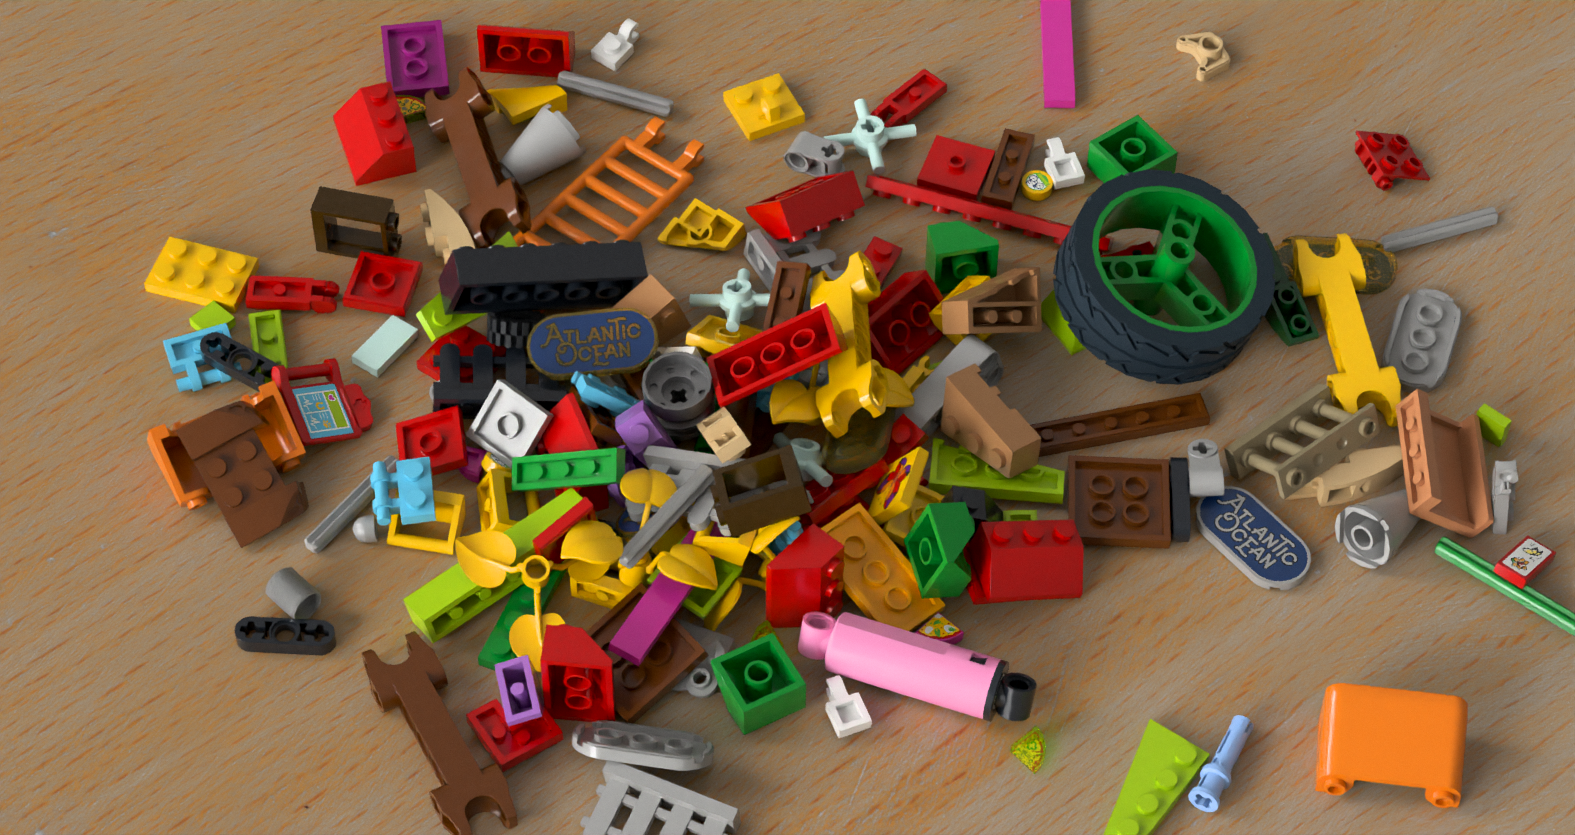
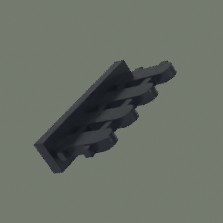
M448 343L441 347L440 355H433V367H440V382H433V412L458 405L462 411L463 419L475 420L495 385L493 383V368H505L506 381L549 412L567 395L566 385L559 384V374L550 373L540 368L532 357H526L523 347L516 348L512 346L506 349L505 357L493 356L490 346L479 344L474 347L473 356H460L458 346ZM557 353V354H556V359H557V361H558L561 365H565V363H563V362L560 361V359L558 358V353ZM460 367H473V383L460 382ZM526 369H538L539 384H526Z

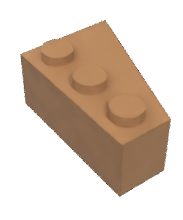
M1040 267L1013 268L942 301L943 335L1042 332Z
M652 274L608 311L627 310L644 316L650 322L654 331L652 350L692 327L676 299ZM618 317L612 320H607L608 322L616 323L617 340H619L618 320H626L625 317ZM631 324L627 328V334L631 338H636L641 332L639 331L636 335H631L630 328L636 326L640 329V326L638 324ZM622 325V335H623V339L626 338V337H625V325ZM610 326V334L605 327H601L603 341H606L605 333L613 340L612 326ZM592 328L590 336H587L588 342L590 343L592 338H598L600 342L601 338L596 328ZM627 342V350L622 343H618L620 357L623 356L622 349L630 356L629 342ZM609 344L607 352H604L605 358L607 359L609 354H614L617 358L618 354L613 344ZM593 345L592 348H595V361L599 365H608L609 362H598V356L602 355V353H598L597 348L604 347V345ZM584 346V349H587L589 352H591V349L589 347ZM621 367V368H612V369L618 372V371H620V369H622V368H624V367Z
M974 363L946 377L940 431L1010 479L1038 465L1041 437L1015 408L1009 410L999 398L1001 395L999 389L996 386L989 387L979 376L982 370Z

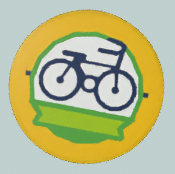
M1033 170L1023 176L1021 191L1026 198L1033 201H1041L1051 195L1053 180L1048 173Z
M487 452L481 461V466L487 473L491 468L512 473L510 467L490 452Z

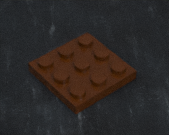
M1068 455V519L1074 520L1083 545L1169 549L1171 542L1169 459Z
M642 583L635 587L586 631L613 660L615 710L627 723L634 724L709 656L703 647L674 617L639 666L608 650L609 643L648 590Z

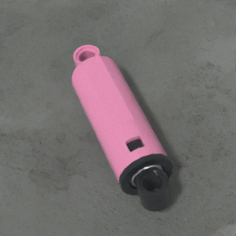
M810 612L803 616L797 649L800 654L807 658L815 660L825 659V669L831 673L990 722L993 720L996 712L1001 717L1011 721H1024L1030 717L1037 683L1028 675L1008 673V661L847 612H843L837 621L831 615L822 612Z

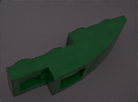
M1263 233L1271 250L1275 274H1272L1275 279L1274 295L1265 314L1266 320L1288 347L1318 339L1320 335L1296 282L1289 281L1268 233Z

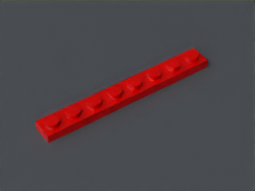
M877 174L868 175L865 187L873 189L872 194L878 197L891 199L893 194L903 197V203L918 207L921 206V202L933 205L932 210L935 212L950 215L951 210L963 213V219L978 223L981 222V218L992 220L993 227L1009 231L1012 226L1022 228L1023 235L1041 239L1042 234L1054 237L1053 242L1062 245L1072 227L1067 224ZM1105 235L1099 239L1100 255H1102L1103 250L1108 251L1112 249L1114 237Z

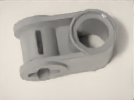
M803 131L796 136L784 154V162L791 170L814 177L845 172V166L842 163L845 154L844 147L837 141L828 140Z
M1209 439L1192 441L1188 445L1190 498L1224 495L1223 468L1220 465L1217 444Z

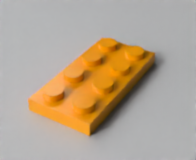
M860 502L821 528L845 546L843 589L868 619L913 632L938 612L943 611L945 603L940 598L922 599L911 563Z

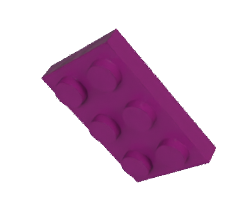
M441 20L381 26L386 82H391L396 97H425V93L432 88L439 95L450 94Z

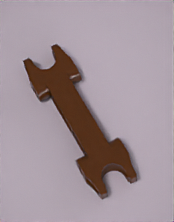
M466 66L458 73L460 85L457 92L451 98L444 100L441 95L437 94L434 88L425 93V114L436 138L441 143H446L450 140L471 203L461 208L459 215L477 247L488 248L496 243V233L506 222H512L513 226L518 228L522 234L531 230L530 205L520 183L514 177H510L507 180L504 178L484 121L486 116L495 111L492 97L486 91L477 75Z
M413 631L405 635L409 658L401 664L391 665L382 662L372 649L362 652L363 664L371 686V694L382 713L399 707L441 784L440 787L429 791V795L443 827L452 835H473L468 821L474 815L482 812L497 815L508 829L517 826V813L509 793L508 782L499 766L493 763L482 769L479 768L437 693V690L448 686V680L434 650Z

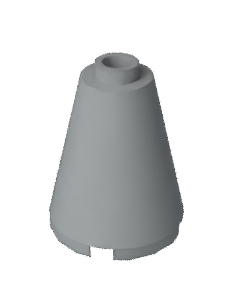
M546 104L539 110L499 161L505 180L514 177L520 185H523L586 153L585 145L579 148L576 140L580 136L564 115L558 110L554 113L549 111L552 105Z
M1402 489L1347 506L1337 515L1335 522L1336 538L1339 544L1343 542L1349 550L1346 555L1350 560L1362 567L1373 569L1387 563L1421 518L1409 513L1407 491Z

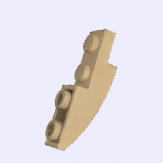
M431 189L424 190L426 203L420 204L423 222H429L430 227H425L428 246L434 245L436 258L443 257L444 264L446 265L453 249L463 246H471L475 249L474 242L456 211Z
M722 407L696 425L722 464L726 461H734L740 458L746 452V448L751 445L725 407Z
M1392 444L1380 448L1356 449L1346 456L1345 463L1334 464L1284 499V501L1317 497L1320 507H1325L1369 495L1387 486L1404 473L1401 445Z

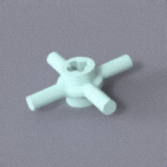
M858 99L854 104L859 120L852 129V132L823 136V138L837 141L842 146L855 145L860 155L870 158L873 173L882 174L885 172L881 155L883 147L887 144L888 140L916 136L915 124L885 128L880 118L870 115L866 100Z
M742 268L738 271L736 279L729 280L723 284L722 294H690L689 302L690 307H721L725 310L727 318L726 329L729 332H736L739 329L740 321L748 320L754 315L755 306H768L770 293L756 294L749 282V270Z
M782 432L774 435L773 442L779 448L792 445L804 481L815 479L823 487H828L832 484V476L821 467L822 465H829L831 451L819 452L820 445L810 439L795 438L790 440ZM839 451L837 457L840 459L844 458L840 456L841 451Z

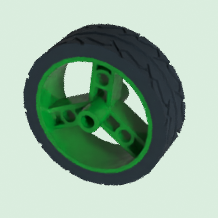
M1149 169L1130 172L1103 183L1084 203L1056 254L1053 274L1056 275V279H1053L1055 299L1064 320L1069 322L1068 327L1079 342L1099 360H1105V364L1127 376L1147 382L1156 381L1159 384L1180 385L1201 381L1224 370L1241 353L1243 347L1261 323L1262 316H1265L1273 300L1275 279L1272 275L1275 274L1271 250L1264 235L1257 230L1259 229L1258 225L1243 207L1230 196L1222 194L1221 190L1207 182L1182 173L1172 174V171ZM1133 228L1159 231L1152 255L1100 257L1099 239L1107 234ZM1195 249L1207 259L1217 272L1225 289L1228 303L1227 309L1188 269L1195 258ZM1133 300L1134 305H1135L1136 308H1134V307H1133L1129 302H1127V301ZM1164 309L1178 325H1171L1153 319L1148 315H1157Z

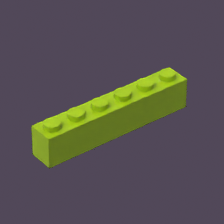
M572 487L503 532L512 539L516 548V559L511 565L512 567L517 566L518 563L523 564L528 557L536 555L532 540L583 499ZM458 562L404 598L403 601L412 622L434 644L524 582L522 580V572L514 574L506 572L505 581L501 586L497 588H484L473 583L465 575Z

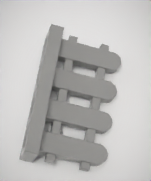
M760 229L749 231L743 255L770 293L777 261L808 263L812 268L810 274L825 270L829 278L836 280L845 271H832L831 268L836 260L834 251L830 249H816L821 237L819 231L813 232L812 229L805 231L807 237L791 243L788 242L787 238L774 240L769 234L764 236ZM804 250L806 254L796 257H788L789 254ZM813 278L809 279L802 313L811 310L810 291Z
M648 445L643 454L648 468L667 474L674 481L677 489L700 465L704 464L716 470L746 460L738 458L722 464L717 455L654 445ZM714 480L697 498L694 506L691 505L682 516L687 517L690 528L693 531L705 530L711 521L718 522L721 534L731 536L728 525L721 526L716 514V504L710 490V486L715 485ZM775 482L732 496L730 498L731 503L777 487V484ZM626 498L625 504L631 520L635 522L642 521L645 503H634ZM651 506V511L657 512L660 507Z
M607 760L602 770L607 785L599 784L596 794L601 797L591 817L583 816L580 822L581 827L585 828L583 835H647L655 818L665 822L659 835H686L687 831L697 835H728L725 834L727 831L735 835L741 824L739 809L621 762ZM628 793H631V794H633V795H636V796H638L639 798L637 799V798H635V797H632V796L628 795ZM622 805L633 809L623 831L612 827ZM661 806H664V807H666V808H669V809H671V812H670V811H667V810H665V809H662V808H660V807H661ZM693 818L704 822V824L693 821Z

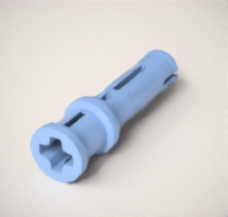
M1241 715L1233 717L1211 763L1203 766L1200 772L1201 779L1197 787L1192 788L1188 795L1190 802L1196 808L1205 812H1214L1218 809L1220 805L1219 797L1222 791L1227 789L1232 782L1230 774L1254 728V724L1250 723L1251 720Z

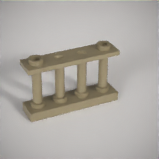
M1319 383L1225 447L1224 451L1231 476L1241 479L1256 468L1275 476L1280 497L1286 499L1381 432L1375 404L1369 403L1356 413H1349L1334 407L1329 386ZM1327 419L1340 423L1330 431L1318 426ZM1304 435L1316 439L1307 447L1294 443ZM1280 451L1292 456L1282 464L1270 460Z

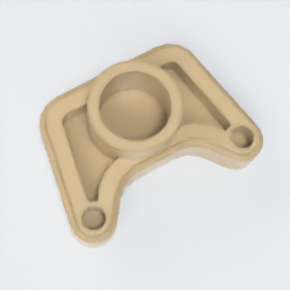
M1211 32L1178 37L1176 49L1180 52L1192 54L1200 65L1197 69V80L1207 81L1229 69L1231 58L1223 47V41Z

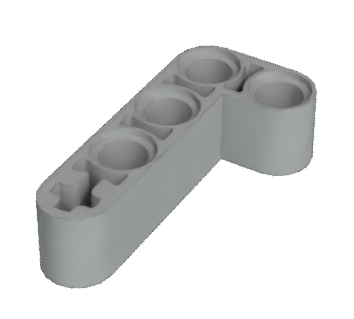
M974 334L966 336L912 393L914 405L911 407H899L892 415L890 427L904 413L930 437L941 425L946 377L976 363L982 370L979 376L989 387L995 386L1004 373V366L999 354Z

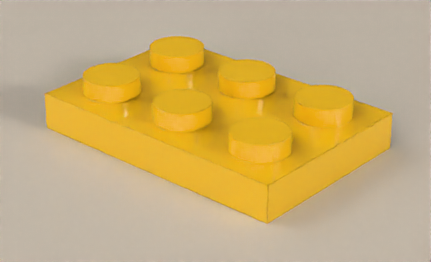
M169 236L144 285L147 292L204 306L214 300L226 311L236 313L248 289L250 276H255L259 268V260L256 257Z

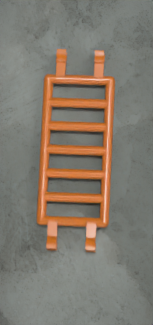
M655 116L635 140L628 136L619 138L531 220V230L524 234L519 231L513 239L518 247L525 243L535 244L536 246L552 245L535 234L547 224L578 244L588 241L601 243L556 216L567 205L617 235L618 237L613 242L617 240H628L631 242L694 182V176L689 171L704 162V156L699 154L704 149V144L693 139L687 145L684 153L673 163L650 150L654 144H659L665 139V134L660 131L665 126V121ZM625 150H628L678 181L667 190L616 160V158ZM607 168L658 199L647 209L596 177ZM587 186L638 218L629 227H626L576 197V195ZM533 310V311H540L541 313H544L545 310Z

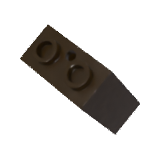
M319 187L310 209L316 250L318 252L358 259L361 251L393 257L394 252L398 253L400 251L402 235L398 234L397 230L399 213H395L394 199ZM337 218L380 225L381 233L337 225Z
M792 445L712 471L715 485L710 486V490L716 504V514L721 526L728 525L732 538L812 511ZM784 479L787 480L788 484L731 503L730 497Z

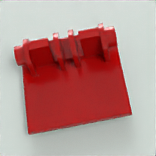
M1357 130L1355 132L1359 138L1355 142V153L1359 156L1368 174L1372 175L1371 178L1377 188L1383 191L1392 188V182L1395 178L1430 180L1423 167V163L1417 158L1410 147L1408 139L1403 135L1378 133L1375 131Z

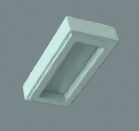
M392 315L352 355V363L378 378L419 337L418 329Z

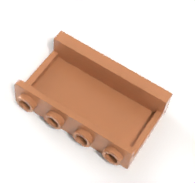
M1416 389L1396 405L1409 513L1472 539L1494 522L1479 416L1471 414L1462 422H1457L1431 411L1428 393Z

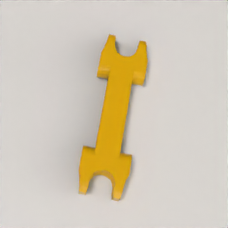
M1346 233L1337 234L1335 256L1330 258L1316 256L1309 248L1308 242L1305 239L1295 240L1293 247L1294 281L1302 297H1316L1338 371L1337 374L1327 376V386L1330 389L1333 406L1354 414L1359 408L1373 403L1375 408L1382 412L1387 425L1390 427L1398 426L1396 405L1401 402V384L1394 366L1378 367L1355 290L1365 289L1366 274L1360 253Z
M860 250L849 256V264L846 271L836 280L829 278L825 270L816 274L813 277L810 291L811 309L827 303L842 327L848 350L828 359L829 383L818 388L815 393L816 406L820 411L822 421L826 429L836 439L848 432V423L851 416L861 407L868 410L873 418L883 414L886 410L889 393L886 373L879 362L871 357L867 303L880 296V282L876 277L870 260Z

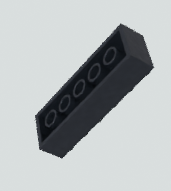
M617 240L613 243H598L596 241H588L573 245L558 242L549 246H536L529 243L520 247L493 245L488 248L474 249L471 246H463L453 249L438 281L445 315L613 307L646 279L648 273L641 242Z

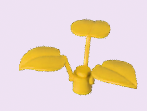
M820 363L813 366L807 390L802 383L793 379H784L774 385L769 401L773 424L798 422L816 426L822 422L820 411L816 406L815 394L816 390L820 388L816 386ZM883 368L887 376L889 390L886 407L913 406L914 397L905 381L896 372Z
M640 468L628 471L623 475L620 482L621 493L628 500L639 504L645 503L640 529L649 520L651 506L654 505L661 508L677 491L674 481L667 474L654 469ZM592 520L580 522L573 526L565 536L561 549V559H578L594 564H613L622 557L624 551L622 538L614 536L612 528L606 523ZM676 544L672 546L670 553L661 551L652 562L648 551L630 569L621 565L620 561L618 562V567L620 568L619 579L624 584L632 587H637L640 583L644 584L647 573L652 574L656 566L662 574L681 583L715 591L718 586L715 564L712 557L704 549L691 544Z
M799 516L757 529V535L754 537L750 550L764 560L758 570V575L761 576L762 581L738 577L705 617L704 626L706 629L715 632L718 625L737 603L741 596L743 584L760 587L766 591V565L776 557L767 545L789 526L800 520Z
M482 531L469 536L458 537L455 540L456 555L460 567L465 575L476 585L484 588H497L504 583L506 572L512 574L522 572V580L525 585L534 589L535 616L523 615L519 617L510 628L509 642L517 657L529 656L536 672H541L540 659L546 624H565L562 617L556 613L541 614V588L548 583L550 570L563 571L568 569V573L573 580L589 583L603 577L611 565L594 564L578 559H565L562 564H556L551 560L547 561L543 556L532 555L523 564L518 563L517 566L512 567L511 565L516 559V548L512 539L502 532Z

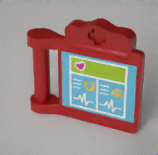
M335 358L325 359L322 364L286 368L284 365L272 367V381H275L303 446L358 439L364 431L371 429L373 423V416L370 412L371 401L363 394L358 384L354 383L344 386L339 364ZM323 376L329 381L293 387L290 386L289 382Z

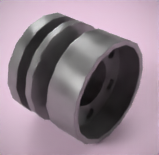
M687 352L663 354L650 362L643 373L642 390L646 404L672 440L684 441L696 438L701 434L696 425L715 413L713 382L709 367L701 358Z

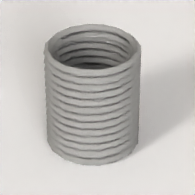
M291 567L280 569L267 583L266 595L293 619L309 618L315 613L321 603L320 592Z

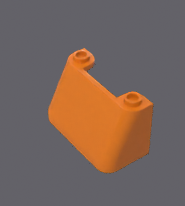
M273 380L259 386L260 392L250 397L248 394L244 395L240 401L252 404L270 423V425L255 432L276 469H281L283 473H286L301 466L300 460L305 457L306 451ZM200 417L182 424L180 421L173 424L172 430L167 428L165 424L150 429L147 437L150 450L180 507L188 506L189 511L206 505L208 503L207 499L213 497L176 432Z
M1349 683L1332 684L1325 691L1318 719L1315 791L1326 792L1330 795H1342L1353 787L1355 780L1425 788V798L1434 806L1439 808H1458L1462 791L1468 703L1463 698L1453 695Z

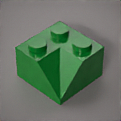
M1136 115L1089 142L1087 168L1103 183L1120 175L1124 176L1130 172L1149 169L1172 171V174H1174L1178 152L1139 115Z
M961 221L941 222L927 226L925 269L941 294L950 293L967 276H990L991 279L997 276L999 242L997 239Z
M966 502L929 503L904 539L922 599L959 597L972 579L971 567L965 560L963 548L975 532V523L973 517L969 514Z
M773 633L711 660V666L726 707L743 735L806 708V683Z

